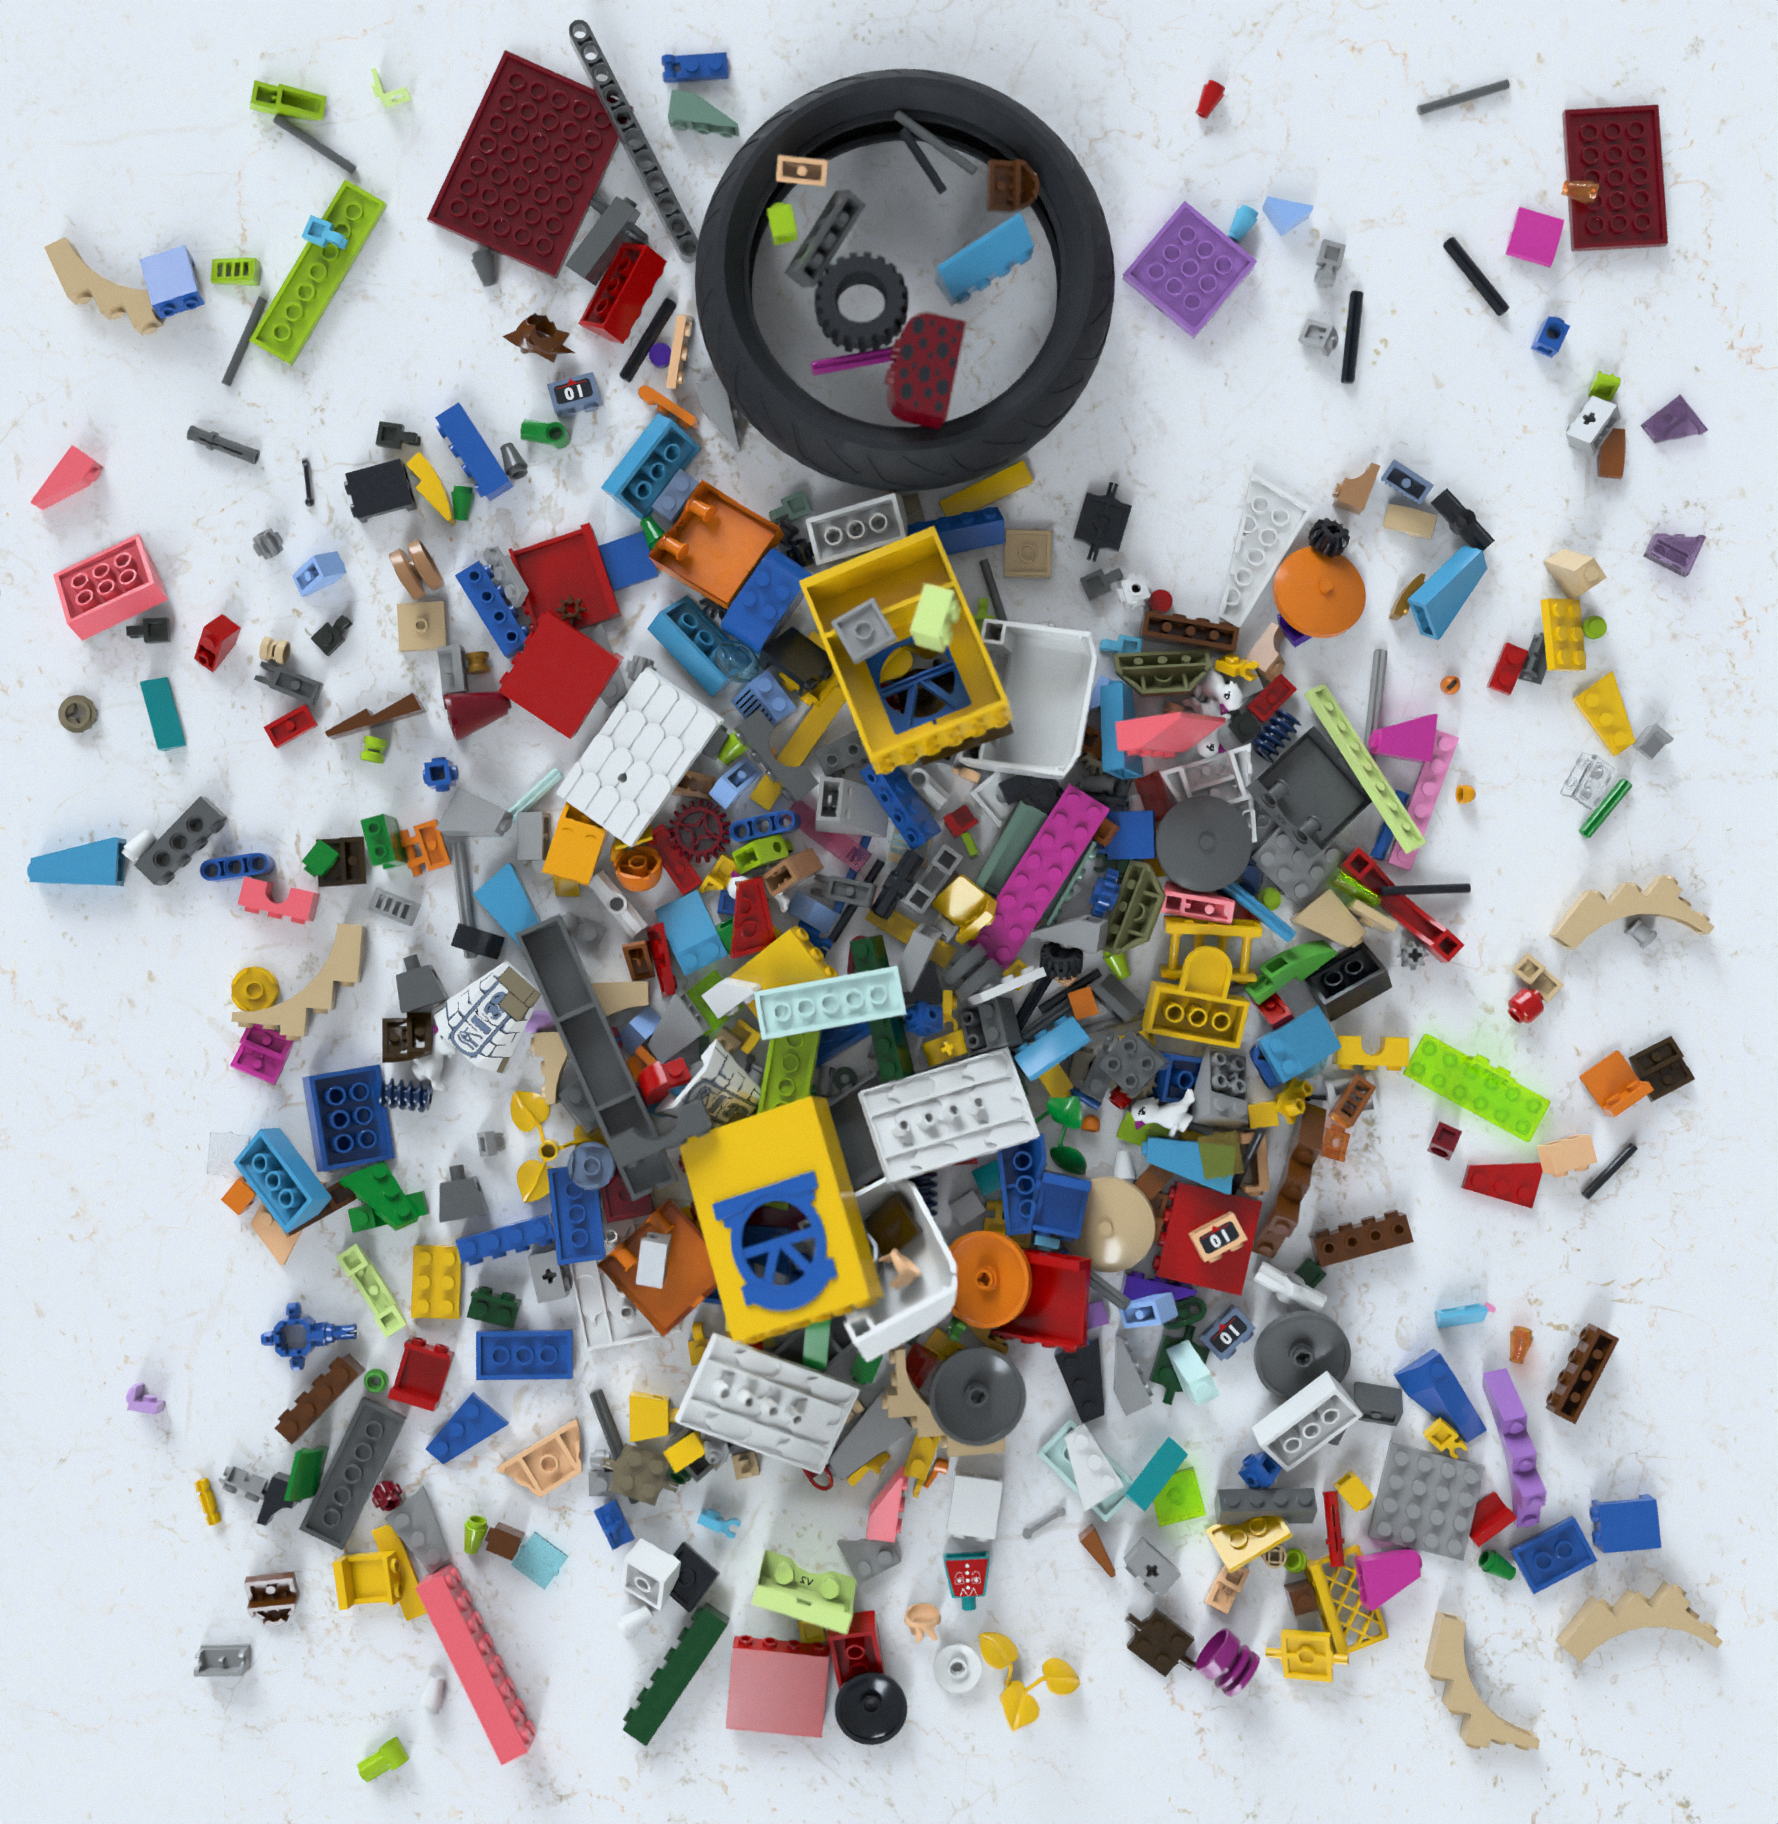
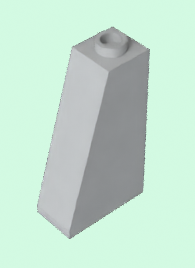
M885 1386L880 1389L866 1407V1410L861 1413L833 1449L827 1467L834 1477L838 1475L841 1480L845 1479L913 1430L907 1417L888 1418L886 1409L882 1410L881 1395L885 1394Z

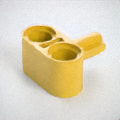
M962 1029L921 1044L929 1067L967 1053Z

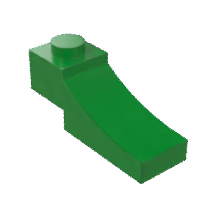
M424 1190L405 1195L418 1217L429 1214ZM368 1204L348 1209L353 1233L387 1225V1223L374 1213L375 1210Z

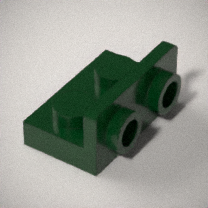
M479 1286V1289L475 1288L471 1291L470 1296L472 1298L467 1314L468 1318L514 1329L522 1300L516 1299V1295L509 1292H502V1295L493 1293V1289L486 1286Z

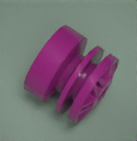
M1224 1628L1218 1631L1206 1643L1196 1660L1195 1668L1208 1680L1215 1679L1216 1687L1222 1689L1223 1693L1228 1697H1232L1238 1694L1251 1680L1258 1668L1260 1657L1257 1653L1251 1651L1247 1645L1240 1646L1241 1641L1230 1630Z

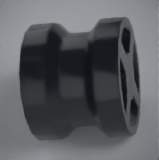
M780 518L778 526L784 533L780 543L790 547L789 544L792 542L793 537L798 535L800 530L789 521Z

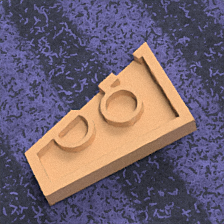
M677 315L666 383L667 388L677 389L679 384L683 385L685 377L683 365L684 360L686 361L688 357L689 347L687 345L692 332L693 316Z

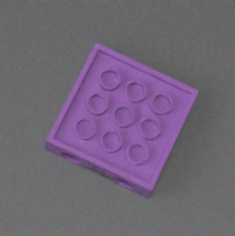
M1184 201L1126 270L1122 279L1194 339L1252 272L1257 260Z

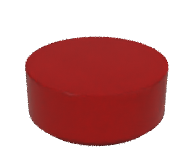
M1163 589L1154 591L1148 600L1150 610H1159L1163 614L1171 608L1173 603L1171 594Z

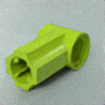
M394 1737L383 1744L378 1751L361 1760L357 1764L358 1773L362 1780L368 1783L389 1769L393 1771L399 1768L410 1757L399 1738Z

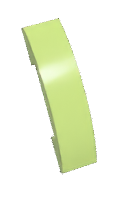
M358 1244L353 1245L336 1257L346 1275L353 1279L376 1316L374 1320L386 1338L407 1325L406 1319L390 1288Z

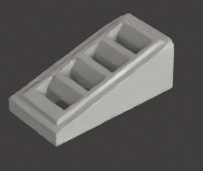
M376 887L368 910L413 927L421 904ZM380 895H384L385 897L380 909L376 908ZM389 898L393 899V901L391 903L389 911L387 912L385 911V908L387 906ZM399 901L401 902V905L399 907L397 915L393 914V912L395 910L397 902ZM409 905L406 917L402 918L405 906Z

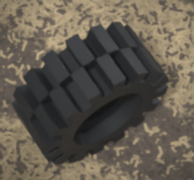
M1045 943L1043 948L1041 947L1040 967L1044 968L1047 976L1051 975V979L1059 977L1058 980H1063V977H1066L1067 980H1070L1071 976L1075 978L1082 972L1083 952L1075 947L1063 948L1059 943Z

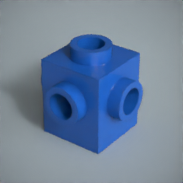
M446 757L432 758V762L424 763L423 780L427 787L436 789V792L450 791V787L457 786L456 780L459 779L457 765H454L448 759L446 760ZM445 772V779L441 780L439 777L440 773Z
M917 1001L915 1005L906 1008V1032L916 1033L918 1037H927L944 1030L943 1007L931 1005L928 1001Z
M1263 1451L1256 1455L1252 1453L1244 1458L1242 1461L1243 1466L1238 1474L1250 1489H1267L1274 1483L1282 1467L1269 1454Z

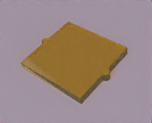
M1237 1130L1223 1133L1216 1131L1212 1135L1197 1137L1204 1179L1227 1178V1175L1244 1173Z

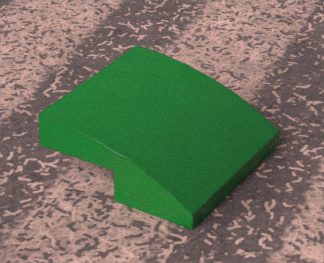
M319 1445L313 1450L303 1447L295 1452L284 1500L297 1501L316 1495L320 1487L329 1447Z

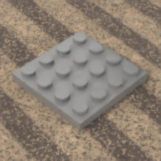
M1389 1442L1367 1535L1371 1538L1463 1561L1485 1466Z

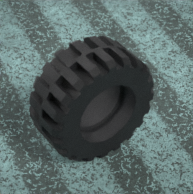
M857 252L849 253L850 258L844 259L843 255L836 259L834 266L830 263L825 268V275H820L818 287L815 288V313L818 325L822 327V333L826 338H831L832 344L836 347L842 345L845 351L852 353L853 349H858L859 352H864L866 349H880V346L883 344L887 347L892 343V338L894 336L898 337L902 332V325H905L907 319L908 290L907 286L904 285L902 274L896 272V266L892 262L887 265L884 257L878 255L876 259L872 258L871 252H864V256H857ZM859 284L876 288L883 295L885 301L882 313L875 319L867 322H855L846 318L840 312L838 306L839 297L846 289Z

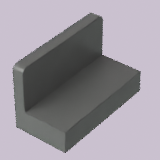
M1109 974L1100 984L1097 983L1092 989L1093 996L1125 1026L1144 1008V1004L1112 974Z
M1356 1381L1353 1385L1354 1403L1363 1414L1358 1420L1397 1427L1403 1415L1402 1390Z

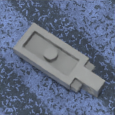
M498 546L486 548L483 553L486 563L491 565V570L503 588L506 597L514 608L521 607L529 589L509 555H504Z

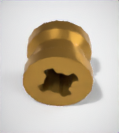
M477 651L466 653L465 659L469 664L467 674L491 672V667L487 661L489 652Z

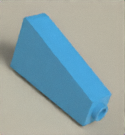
M1463 545L1408 599L1421 635L1435 640H1439L1488 569L1482 550Z
M1110 681L1109 685L1100 686L1102 770L1121 780L1144 777L1142 757H1139V755L1127 756V752L1118 751L1115 722L1136 719L1132 688L1124 684L1123 681Z
M112 837L33 857L30 859V864L27 867V875L30 878L29 882L124 886L125 855L121 852L124 850L123 846L126 845V839Z
M509 862L473 894L518 945L515 933L541 922L516 867Z
M1147 1135L1146 1141H1142L1141 1155H1145L1146 1162L1231 1195L1236 1148L1234 1144Z

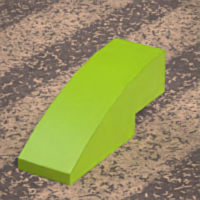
M254 80L250 109L272 115L279 114L282 117L323 121L327 96L283 84L274 86Z

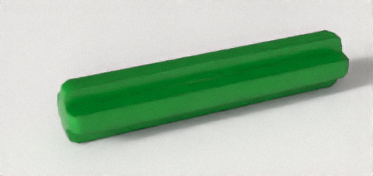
M1626 779L1619 780L1582 825L1579 833L1585 838L1592 837L1632 788V784Z

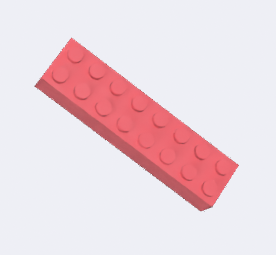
M449 1563L432 1574L425 1575L415 1589L502 1766L528 1753L536 1736V1728L532 1720L528 1721L524 1713L526 1711L522 1699L517 1698L514 1692L515 1685L510 1676L507 1677L503 1669L504 1662L499 1654L496 1655L493 1649V1639L489 1633L485 1632L482 1626L483 1619L478 1611L475 1612L471 1604L473 1602L472 1596L467 1589H464L461 1583L462 1576L458 1568H454L452 1563Z

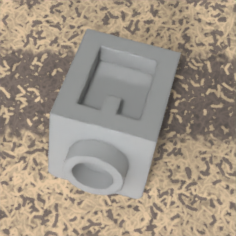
M1312 319L1307 320L1298 338L1300 344L1320 349L1325 356L1330 355L1331 351L1336 348L1339 340L1333 325Z

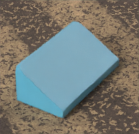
M1478 1303L1436 1310L1434 1312L1436 1326L1438 1329L1482 1322L1486 1318L1488 1308Z

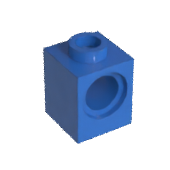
M1548 316L1541 324L1530 349L1552 358L1559 352L1570 325L1565 324L1564 320L1559 317ZM1547 331L1553 332L1555 339L1549 338Z

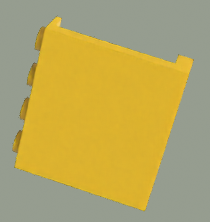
M796 925L729 978L758 983L762 987L758 991L834 978L838 977V973L832 966H828L823 959L824 956L820 949L812 945L807 932ZM754 999L750 1003H748L747 1006L758 1019L756 1003Z

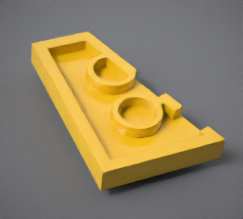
M1613 671L1572 699L1613 757L1636 742Z

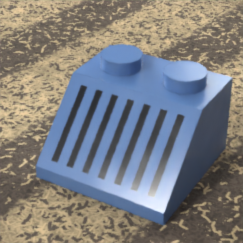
M768 669L748 683L731 701L744 719H747L756 710L760 709L774 728L797 711L794 703Z

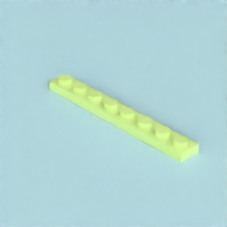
M1325 683L1308 690L1304 694L1404 852L1408 854L1427 843Z

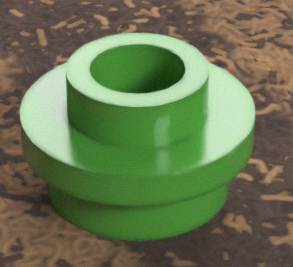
M378 1368L370 1370L364 1377V1385L372 1393L382 1392L387 1387L389 1381L386 1372ZM374 1376L380 1378V1384H375L373 1382Z

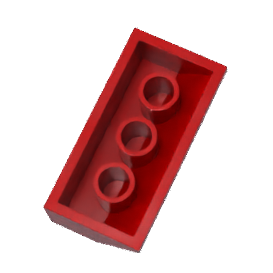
M623 242L608 266L578 324L611 342L624 344L631 334L635 321L640 317L646 300L652 295L654 285L663 274L667 261L648 245Z

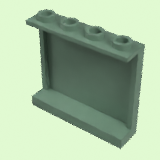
M1020 800L974 883L981 889L984 888L998 895L1045 822L1048 814ZM1092 838L1041 916L1040 920L1046 922L1047 926H1050L1052 921L1055 923L1058 921L1062 914L1060 909L1064 901L1068 903L1074 893L1072 889L1076 880L1080 882L1085 874L1086 869L1083 867L1086 861H1092L1098 848L1095 847L1097 843Z

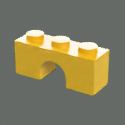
M1335 1035L1341 1048L1332 1053V1064H1339V1069H1354V1065H1363V1070H1377L1378 1066H1387L1389 1071H1401V1066L1409 1067V1038L1380 1037L1378 1051L1368 1055L1362 1049V1036Z

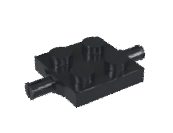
M1109 482L1106 495L1098 496L1086 493L1074 533V540L1084 542L1090 546L1087 560H1091L1094 552L1092 562H1096L1099 549L1119 551L1132 505L1122 503L1115 498L1119 485L1115 483L1111 492L1113 482Z

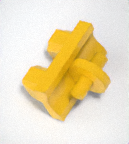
M1296 1077L1288 1080L1282 1093L1276 1094L1273 1101H1276L1274 1109L1286 1118L1288 1124L1295 1123L1297 1116L1304 1113L1306 1108L1304 1100L1306 1097L1311 1096L1314 1090L1313 1087L1306 1080L1299 1082Z

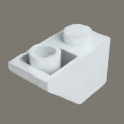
M727 977L704 993L702 997L718 1019L725 1014L729 1018L740 1010L738 1007L740 1003L744 1001L747 1005L754 1000V992L762 987L758 983Z

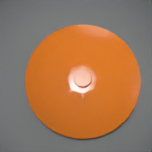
M1315 547L1299 549L1290 554L1275 573L1273 597L1278 611L1294 629L1311 637L1331 638L1345 633L1358 621L1365 607L1366 591L1361 575L1355 566L1341 554L1340 556L1334 555L1330 558L1326 554L1322 556L1319 551L1314 552Z
M991 1230L967 1233L949 1246L948 1249L957 1265L956 1297L951 1312L962 1322L976 1328H995L1014 1320L1025 1308L1032 1290L1030 1264L1020 1246L1008 1236Z

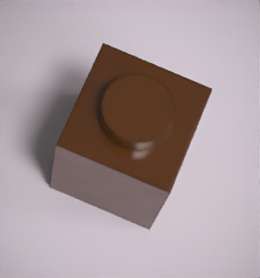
M498 1522L495 1528L490 1527L486 1535L485 1541L488 1544L485 1550L512 1561L517 1554L525 1532Z
M1307 1579L1284 1585L1289 1607L1295 1616L1319 1610L1313 1588Z

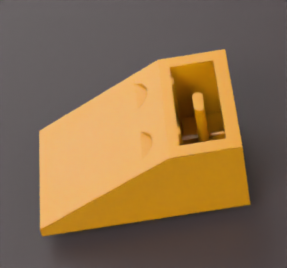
M566 801L542 872L589 886L610 832Z

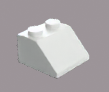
M640 1538L624 1557L621 1587L661 1611L679 1577L681 1561L677 1560L675 1556L660 1550L655 1544Z

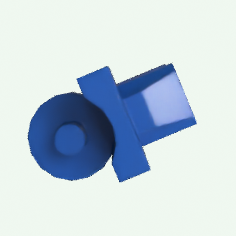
M617 1499L594 1510L612 1550L635 1539Z

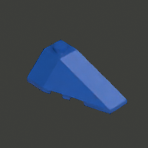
M1040 1134L1036 1139L996 1152L1007 1236L1031 1233L1046 1163L1044 1134Z
M1430 1350L1394 1374L1407 1396L1436 1419L1441 1417L1466 1443L1487 1430L1454 1373L1438 1351Z

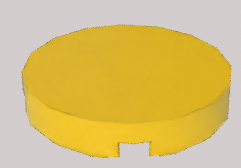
M256 966L244 968L236 974L231 983L232 1000L237 1008L244 1012L273 1007L279 998L280 987L278 980L266 968Z

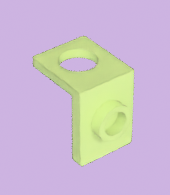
M376 68L371 69L375 81L371 83L376 98H380L385 108L412 100L406 87L385 93L381 77ZM397 95H403V96L400 97V98L392 99L393 97H395V96H397Z

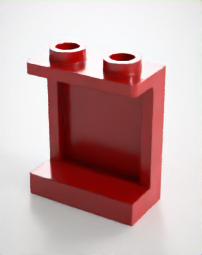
M409 1338L404 1343L403 1347H405L394 1386L390 1389L388 1398L434 1412L439 1407L455 1352L450 1351V1347L443 1344L433 1346L426 1344L427 1340L423 1338Z

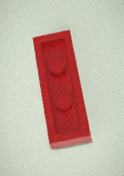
M662 823L653 829V840L646 842L658 852L663 867L684 896L702 884L703 881L690 862L687 861L686 856L679 857L681 849L678 848L675 851L672 849L677 843L675 841L669 842L668 838L672 836L667 832L665 825Z

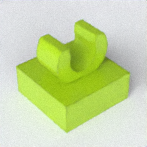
M1598 371L1589 388L1588 396L1592 397L1593 395L1603 400L1612 401L1621 384V378L1615 377L1612 373L1607 375L1603 374L1602 371Z

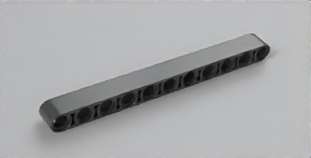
M574 20L569 26L571 45L680 259L685 263H693L696 261L698 239L590 26L584 20ZM578 31H582L586 34L583 38H577L574 36V34ZM588 53L597 55L593 60H588L585 56ZM604 74L608 79L602 82L598 81L596 77ZM616 96L619 100L616 103H610L607 101V98ZM626 117L630 122L622 125L618 122V119ZM635 138L640 140L641 143L638 146H632L628 142ZM642 160H648L652 165L648 168H643L639 163ZM658 181L663 186L660 189H653L650 184ZM667 202L671 203L674 207L672 210L665 211L661 208V205ZM681 224L685 229L682 232H675L672 226ZM691 245L695 248V251L688 254L683 251V247Z

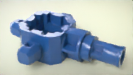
M290 1302L286 1306V1315L288 1317L280 1320L274 1326L273 1331L261 1334V1344L265 1346L275 1345V1352L281 1357H291L289 1362L292 1371H300L305 1367L304 1355L312 1352L315 1347L328 1346L329 1343H335L336 1340L356 1339L357 1332L353 1331L357 1330L356 1324L335 1326V1324H329L328 1322L316 1323L311 1316H300L302 1308L299 1302ZM286 1325H304L307 1341L305 1347H288V1343L285 1344L286 1332H284V1328H286Z

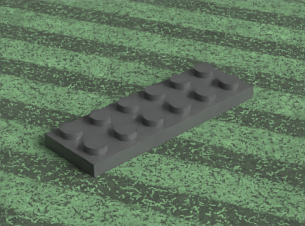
M365 1396L362 1398L299 1530L340 1550L345 1548L405 1424L406 1416Z

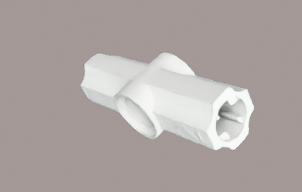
M915 762L910 765L902 764L899 766L915 791L936 811L950 799L951 796ZM915 774L923 775L925 778L924 784L920 786L914 785L911 780L912 776Z
M604 870L591 879L589 883L591 889L632 939L649 926ZM616 898H621L624 902V906L620 911H615L612 907V903Z
M1264 1261L1259 1265L1253 1277V1281L1275 1292V1296L1283 1303L1290 1305L1295 1303L1307 1311L1320 1313L1327 1299L1326 1295L1307 1286L1304 1280L1297 1274L1292 1272L1284 1273Z

